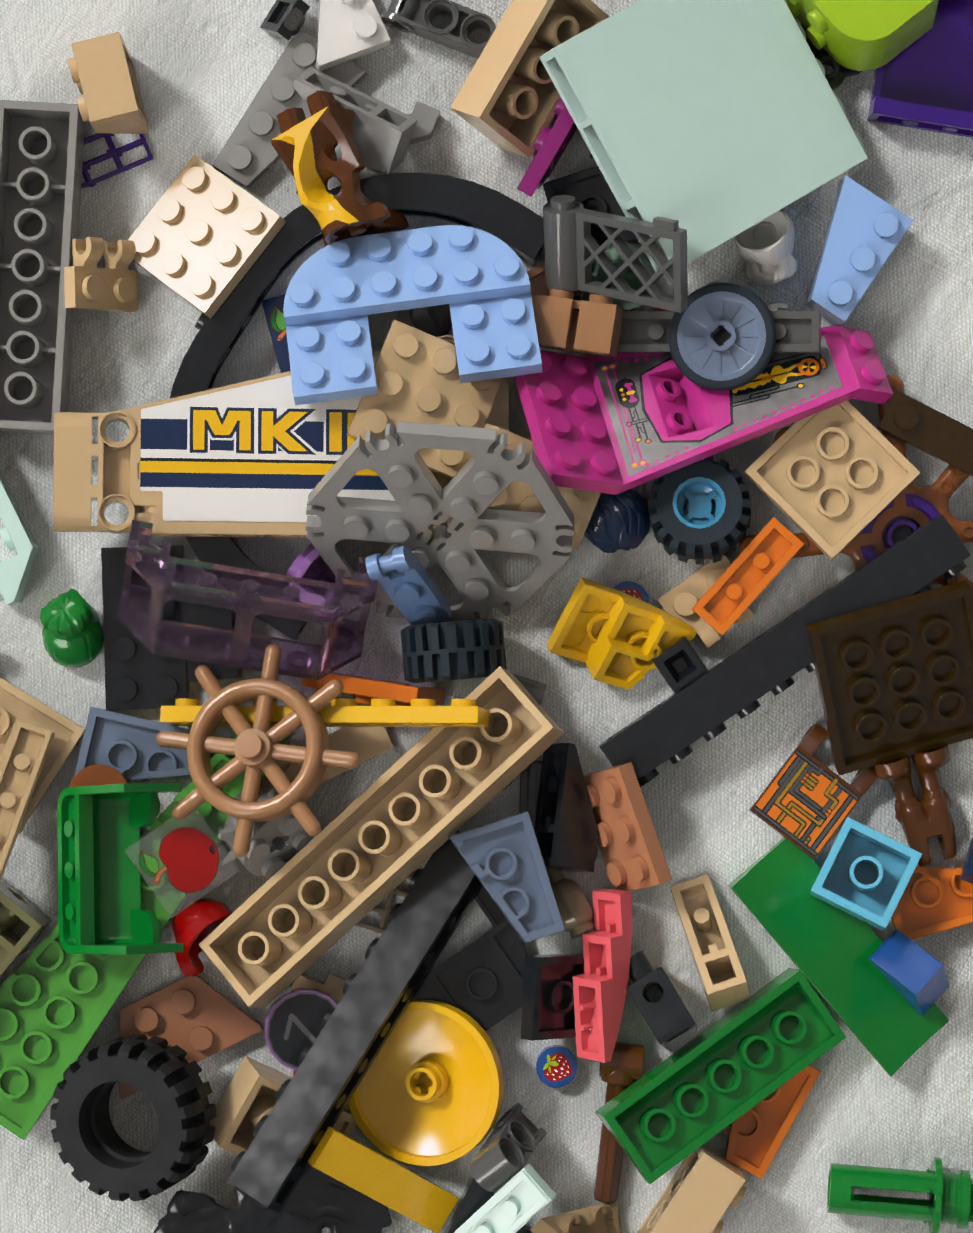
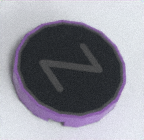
M310 988L295 989L276 1000L271 1005L265 1018L264 1036L270 1053L282 1065L297 1071L300 1066L298 1060L306 1046L311 1043L314 1044L322 1031L320 1026L323 1018L330 1009H336V1002L328 994Z

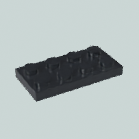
M184 546L101 548L106 710L161 708V706H175L176 699H189L188 668L181 601L186 600Z

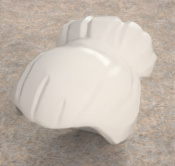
M777 211L734 237L737 251L747 262L745 267L746 276L749 281L757 285L770 286L788 279L797 270V261L792 255L795 236L794 226L790 216L784 211Z

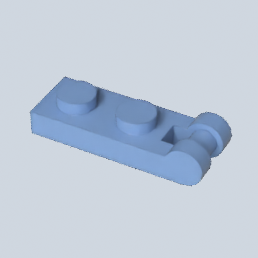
M407 546L394 548L392 554L382 556L380 553L365 558L369 577L373 581L377 580L410 625L436 623L451 618V605Z

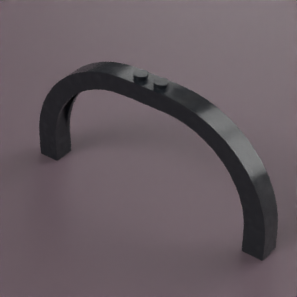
M420 172L391 173L360 179L361 191L373 203L383 202L389 210L402 211L404 216L437 218L483 230L505 242L518 257L532 266L544 249L543 217L508 196L473 181L448 175ZM341 185L329 191L337 195L340 193ZM304 205L294 209L283 218L286 221L284 226L210 319L204 313L200 315L195 325V328L199 331L182 360L172 386L170 398L213 388L223 364L262 304L261 301L265 299L282 273L301 254L323 239L319 222ZM186 537L201 564L217 584L236 602L291 639L297 640L312 614L305 611L299 605L297 599L284 591L285 585L260 569L240 549L232 537Z

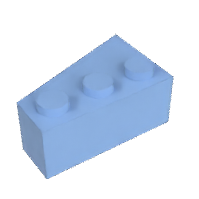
M845 175L839 183L836 200L827 226L826 236L806 306L813 311H821V316L835 326H842L913 220Z

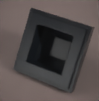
M686 637L652 660L674 694L708 672V669Z

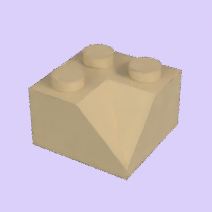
M120 32L72 43L74 58L68 59V65L73 82L77 83L80 94H83V97L77 98L83 122L90 121L96 133L144 134L150 132L132 57Z

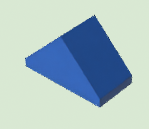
M895 929L868 958L921 1016L928 1011L949 987L944 965L899 930Z

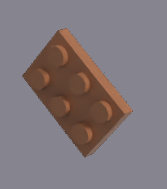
M629 762L584 775L598 828L597 845L600 847L606 864L607 877L614 889L631 891L660 885L672 880L632 763Z

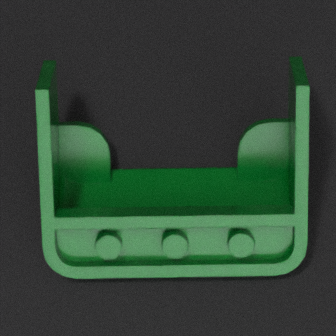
M123 783L67 787L62 790L57 803L58 933L60 944L65 952L70 954L120 955L183 952V943H160L162 935L161 922L153 911L141 910V868L139 865L140 827L150 826L160 812L158 793L181 792V783Z

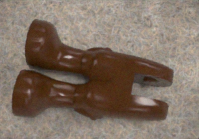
M948 745L911 755L912 764L922 789V799L920 800L913 789L909 756L874 766L878 778L888 781L895 794V818L902 826L909 847L922 853L918 862L920 867L931 864V855L926 839L929 837L937 836L938 844L945 860L957 856V839L951 813L952 801L946 790L942 787L940 780V768L950 760Z

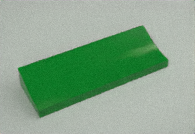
M783 838L728 886L796 967L801 970L807 980L884 1071L892 1077L949 1020L935 1003L923 1016L919 1015L868 959L883 943L866 922L810 895V891L821 869L811 857L786 838Z
M788 968L750 996V1000L744 1001L596 1110L595 1113L622 1147L644 1180L651 1184L845 1039L846 1036L801 970Z

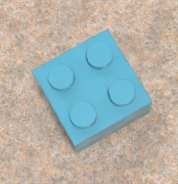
M847 817L810 891V895L885 931L922 853Z

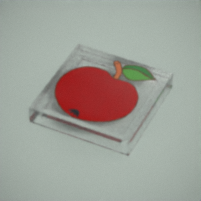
M198 809L182 820H177L172 816L125 849V852L171 918L240 871L234 861H223L228 852Z

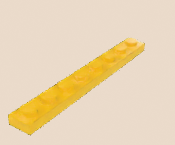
M176 699L175 706H161L160 722L173 726H192L203 706H200V700ZM257 699L253 700L252 706H237L251 727H253ZM274 699L270 727L277 724L292 712L293 709L290 706H277V700ZM334 699L331 701V706H325L319 711L326 727H489V710L476 706V700L451 699V706H436V700L411 699V706H396V700L371 699V706H356V700ZM225 718L219 724V726H230Z

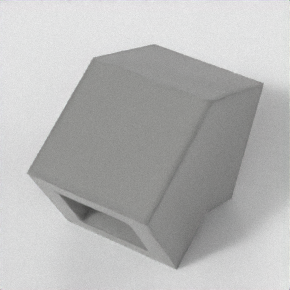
M416 102L413 112L407 114L418 120L409 145L432 138L441 116L440 110Z

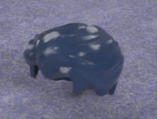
M632 488L617 495L601 493L584 536L605 553H615L620 549L624 551L635 549L645 539L651 527L648 507L642 497Z

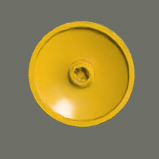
M423 999L411 1000L350 1098L348 1105L362 1133L375 1147L386 1155L398 1161L417 1166L446 1164L476 1148L494 1127L500 1114L504 1097V1075L501 1061L492 1040L471 1016L444 1002Z

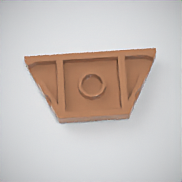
M190 975L187 978L179 979L120 1009L119 1038H126L133 1034H144L148 1039L154 1036L166 1039L168 1041L167 1048L178 1045L187 1052L185 1059L189 1063L193 1061L199 1062L264 1029L258 1020L247 1015L232 1000L212 988L210 983L199 975L194 977ZM119 1082V1096L121 1100L140 1091L133 1085Z

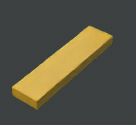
M330 1126L308 1160V1163L319 1171L436 1233L441 1231L459 1200L452 1192Z

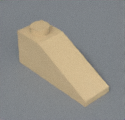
M709 874L670 886L711 1012L750 1000L747 981Z

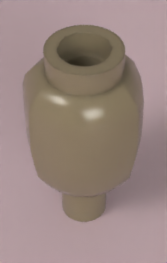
M547 868L546 871L565 929L563 931L569 932L572 939L581 936L582 933L592 930L594 928L591 922L593 910L583 890L575 881L564 878L560 870Z

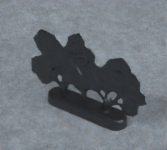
M309 1164L280 1213L267 1208L236 1186L234 1192L238 1202L231 1208H226L216 1203L215 1199L204 1193L180 1190L171 1199L167 1206V1214L159 1220L154 1233H322V1229L325 1227L330 1228L331 1233H382V1229L389 1227L392 1224V1220L387 1206Z

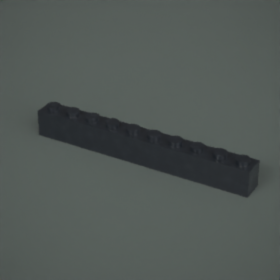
M943 514L937 515L724 659L676 694L671 695L603 741L599 746L613 767L631 762L640 787L660 774L656 767L668 759L674 765L692 753L693 750L690 744L702 736L707 742L727 729L723 722L736 713L742 719L761 706L757 699L769 691H772L774 696L789 688L795 683L791 676L803 668H806L808 673L814 671L815 667L806 628L807 624L932 590L929 583L941 575L948 580L964 570L967 565L963 560L971 556Z
M450 839L432 854L423 869L420 868L414 873L408 886L410 891L403 902L397 903L390 911L387 918L388 926L380 939L375 938L368 946L365 953L366 961L358 974L353 973L346 981L343 988V998L336 1009L332 1008L327 1012L321 1022V1033L314 1044H309L303 1050L298 1060L299 1068L292 1079H287L281 1085L276 1094L277 1103L269 1115H265L259 1120L253 1132L255 1138L247 1151H242L235 1158L231 1166L232 1175L228 1182L267 1208L280 1213L308 1168V1160L329 1126L333 1127L483 886Z

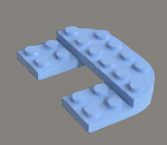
M441 225L357 236L334 242L310 256L296 271L289 283L284 299V321L295 405L377 395L368 315L449 304L460 383L542 373V361L530 281L521 259L505 242L483 230L463 225Z

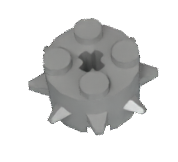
M273 785L259 789L257 802L265 801L278 795ZM240 792L234 799L241 801L242 792ZM293 813L276 820L254 822L249 853L244 857H238L233 852L237 818L228 815L224 827L219 826L218 838L223 840L231 851L221 863L225 865L238 858L248 872L255 875H263L265 879L269 880L315 836H310L305 832Z

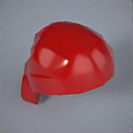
M211 898L191 900L179 907L175 912L172 928L176 943H183V952L174 953L179 967L186 978L190 975L194 977L203 972L204 966L198 957L202 948L198 944L232 914L225 903Z

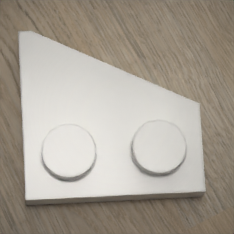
M319 0L316 69L318 71L389 46L391 39L373 0Z

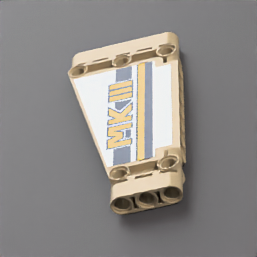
M452 335L437 337L454 344V337ZM381 350L372 352L374 366ZM291 371L109 413L54 412L53 532L139 533L142 536L308 538L306 536L307 516H316L306 515L308 496L356 440L346 434L362 397L295 405ZM504 377L486 423L509 431V377ZM92 419L98 420V444H92ZM114 421L123 422L129 429V435L123 441H111L105 434L108 424ZM92 460H98V485H92ZM370 469L359 470L337 495L339 497L396 501L380 476ZM430 470L442 489L450 482L451 478ZM92 501H98L97 526H91ZM114 503L124 505L129 513L127 520L119 525L109 523L104 516L106 508ZM433 525L432 532L435 528L438 529L440 526Z

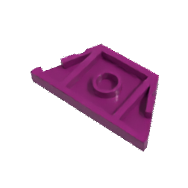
M561 98L554 109L556 114L553 121L555 123L552 129L545 126L540 132L533 146L535 149L533 156L535 158L517 187L519 191L530 197L550 177L578 129Z

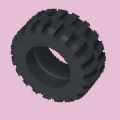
M133 1034L126 1038L114 1039L79 1056V1060L70 1064L64 1071L63 1078L65 1080L57 1083L53 1095L54 1098L59 1100L51 1105L50 1119L56 1120V1128L51 1130L54 1143H60L62 1152L58 1154L63 1164L69 1162L73 1167L74 1171L71 1175L79 1183L85 1180L90 1183L88 1189L99 1196L109 1191L108 1197L111 1200L122 1202L128 1198L132 1201H140L152 1195L156 1196L192 1174L196 1170V1165L203 1162L209 1152L206 1144L213 1141L216 1130L215 1126L210 1125V1120L217 1117L216 1104H209L208 1095L213 1093L209 1081L203 1083L198 1075L202 1072V1069L197 1062L189 1063L185 1059L187 1052L178 1045L167 1048L168 1041L157 1036L148 1039L144 1034ZM116 1082L133 1085L142 1091L152 1103L159 1125L158 1139L152 1152H144L131 1147L121 1139L114 1129L109 1114V1099Z

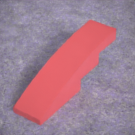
M600 888L592 890L594 931L582 933L584 974L573 976L572 978L577 1057L607 1063L611 1061L623 1016L627 992L626 987L629 980L632 945V892Z

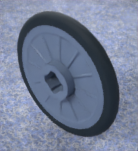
M733 283L710 284L692 292L688 296V309L682 313L675 312L669 328L670 352L678 369L693 383L711 390H732L753 381L768 365L776 342L775 323L765 302L753 291ZM721 328H725L731 334V337L720 346L713 337Z

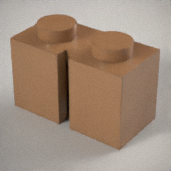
M550 289L549 296L537 294L534 316L540 348L617 358L624 309L613 304L614 298L590 294L589 301L573 300V292Z

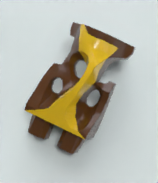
M320 90L307 97L306 101L311 113V117L307 119L303 109L296 107L286 109L277 115L281 134L273 138L271 144L291 171L301 204L308 208L319 222L325 247L347 238L395 232L409 227L402 211L389 210L383 202L373 203L361 191V175L359 172L366 166L352 134V122L355 112L350 109L339 108L332 92ZM337 145L341 149V158L336 156L335 148ZM332 177L337 178L341 184L340 193L337 195L332 194L327 187L328 180Z

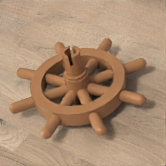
M275 643L269 644L265 649L261 678L241 680L223 688L208 666H198L195 670V676L210 699L198 712L190 733L161 731L156 736V742L161 747L187 750L188 768L196 786L192 792L173 806L172 816L177 820H182L207 801L217 810L237 818L233 852L238 857H244L249 853L254 822L276 820L293 813L308 835H318L321 832V824L305 802L308 801L318 788L327 766L354 769L361 762L360 756L355 752L329 749L328 732L324 720L319 713L322 708L342 693L343 683L338 679H333L307 698L291 686L277 681L282 652L280 646ZM257 699L253 727H251L237 706ZM274 699L289 705L293 711L269 729ZM224 718L238 736L237 739L214 736L217 727ZM303 724L306 735V747L280 743ZM210 753L235 755L232 760L213 774ZM291 762L303 763L299 774L291 783L284 772L289 768ZM245 771L241 801H238L229 796L222 788ZM263 772L278 792V795L268 800L257 802Z

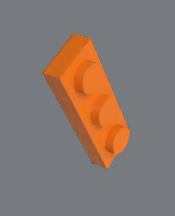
M773 517L691 610L720 636H723L801 549L804 543Z

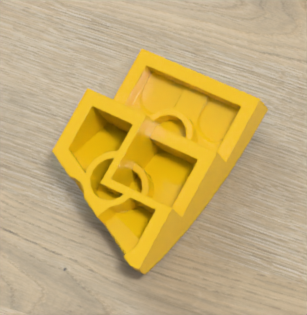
M580 577L546 645L550 653L585 663L594 680L630 690L644 678L648 671L657 668L652 661L654 658L685 637L690 642L697 632L694 627L647 602L604 584Z

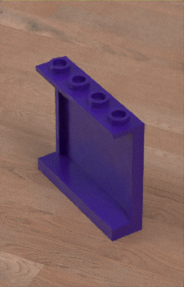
M939 0L933 28L890 62L875 70L867 121L973 138V0Z

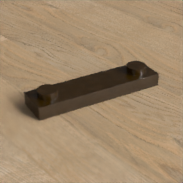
M895 391L877 428L973 477V429L899 391Z

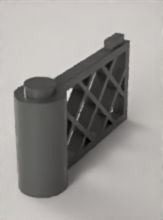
M571 195L554 196L551 198V202L543 206L545 280L548 289L580 290L679 313L688 309L687 229L679 228L678 220L657 216L653 218V222L584 209V205L575 201V197ZM591 223L598 224L608 237L601 246L591 235ZM626 230L632 231L642 244L635 253L632 252L621 237ZM660 237L673 240V257L669 261L655 244ZM612 244L626 261L618 270L604 252ZM646 251L660 268L652 277L638 260ZM595 260L609 277L604 283L592 280V263ZM629 267L643 284L639 290L632 289L622 276ZM663 275L667 277L674 287V298L666 297L656 284Z

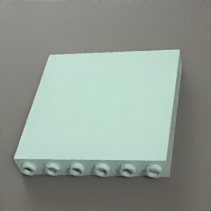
M640 0L557 45L539 57L625 217L653 222V218L657 216L678 220L679 228L687 229V264L868 159L863 149L864 145L860 135L852 129L844 113V105L841 99L833 93L825 77V69L822 63L814 57L806 41L805 31L795 21L787 5V0ZM660 237L655 244L669 261L673 257V240ZM646 251L645 253L657 273L660 268Z

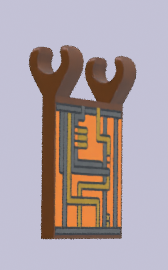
M819 724L813 725L807 730L797 747L749 809L750 812L813 860L817 858L861 797L878 778L874 766L858 770L849 784L813 757L812 754L828 735L827 730Z

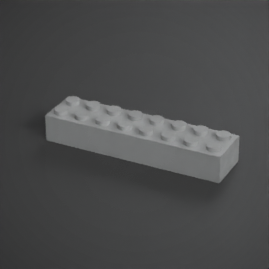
M0 100V432L54 435V412H68L74 309L65 308L64 267L73 266L71 242L72 239H78L85 122L82 120L78 104Z

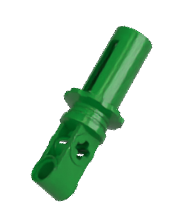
M934 1157L931 1170L928 1168L926 1171L830 1163L827 1213L923 1221L925 1225L928 1222L929 1233H938L941 1224L946 1223L955 1224L957 1228L966 1229L968 1223L973 1222V1179L970 1176L969 1170H960L958 1174L955 1172H944L942 1160L938 1157ZM851 1187L929 1193V1199L851 1193Z

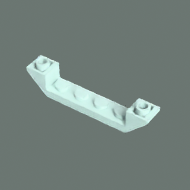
M0 469V518L5 526L0 529V533L10 551L16 549L18 553L0 562V601L4 600L6 605L15 606L22 601L39 547Z

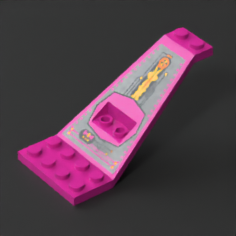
M842 326L821 327V354H772L768 365L758 377L748 384L732 390H711L693 383L678 369L671 353H617V358L606 356L580 357L540 350L542 373L514 376L536 455L555 486L613 495L627 491L849 399L885 404L893 395L870 332Z

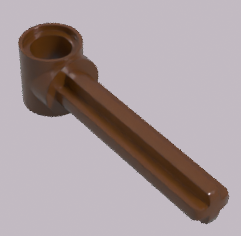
M616 1042L611 1061L607 1063L600 1062L599 1077H601L602 1081L607 1082L604 1105L642 1077L644 1045ZM603 1122L594 1198L603 1203H613L618 1199L624 1150Z

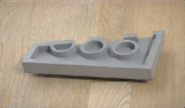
M301 30L292 37L212 164L216 170L247 189L281 158L271 144V140L281 134L277 115L286 109L296 107L303 109L306 119L311 117L308 104L292 85L294 79L310 67L316 69L318 44L316 39ZM351 61L320 71L351 87L358 84L367 75L366 70Z

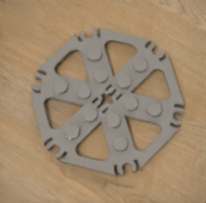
M397 421V428L391 423L386 424V439L384 440L378 439L371 430L366 431L365 442L362 440L361 435H359L308 496L306 515L316 516H307L306 536L351 599L358 592V604L363 605L370 598L378 599L376 613L381 614L386 611V617L405 618L377 580L373 581L367 572L359 575L351 569L335 546L338 541L350 539L394 543L383 556L392 554L394 548L407 546L426 572L438 562L463 599L459 605L451 606V618L443 620L447 622L481 618L491 619V608H498L505 616H509L511 605L514 607L515 612H517L570 558V553L572 552L573 537L571 536H574V514L534 450L531 449L529 454L526 455V444L523 442L516 449H505L508 443V434L503 432L497 436V429ZM423 448L459 450L469 452L473 456L442 489L418 450ZM370 469L380 476L396 501L339 497L337 495L359 470ZM522 481L531 487L546 513L490 509L487 507L510 483ZM448 520L447 527L440 526L438 529L435 528L432 532L433 525L439 526L441 525V523H445ZM483 550L533 554L541 562L519 585L512 587L503 581Z

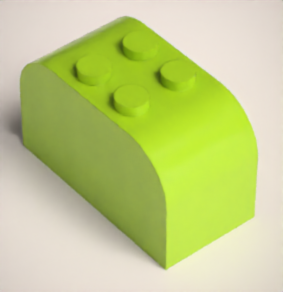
M787 0V5L794 19L797 18L806 28L805 34L815 48L818 50L824 48L843 67L856 71H869L880 68L890 62L933 28L939 0Z

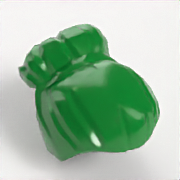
M70 589L66 593L59 594L57 598L49 601L47 606L41 609L40 619L44 626L42 629L43 643L47 653L56 663L65 667L78 668L88 665L98 656L104 642L101 622L97 612L77 590Z

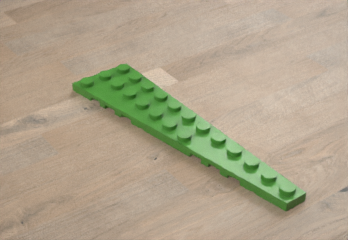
M294 732L288 735L280 743L287 744V742L289 741ZM235 733L231 738L237 739L238 736ZM215 754L210 759L213 774L232 760L235 755ZM245 771L222 788L232 798H235L242 792ZM262 772L261 782H262V780L264 779V777L266 776L263 772ZM193 780L140 836V851L155 857L159 861V870L165 866L159 857L160 843L168 833L176 828L192 827L205 833L216 844L217 849L223 841L218 838L219 826L224 827L228 815L217 810L207 801L182 820H177L172 816L173 806L196 788ZM141 870V910L153 911L161 922L163 932L188 893L180 892L171 885L168 880V870L162 874L160 883L157 886L154 885L155 876L150 877ZM57 924L54 930L31 952V955L3 982L0 987V1125L23 1140L28 1137L53 1099L57 1083L65 1080L63 1078L64 1071L70 1064L78 1061L79 1056L82 1055L148 954H70L65 952L60 944Z

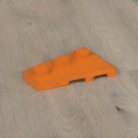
M304 670L302 686L316 688L315 692L333 679L340 680L344 686L342 692L353 694V699L356 700V703L371 705V699L380 698L396 700V706H411V699L436 700V705L444 704L446 689L412 687L409 683L385 680L375 681L368 677L320 670Z
M812 1065L807 1066L731 1123L725 1159L762 1180L821 1071Z

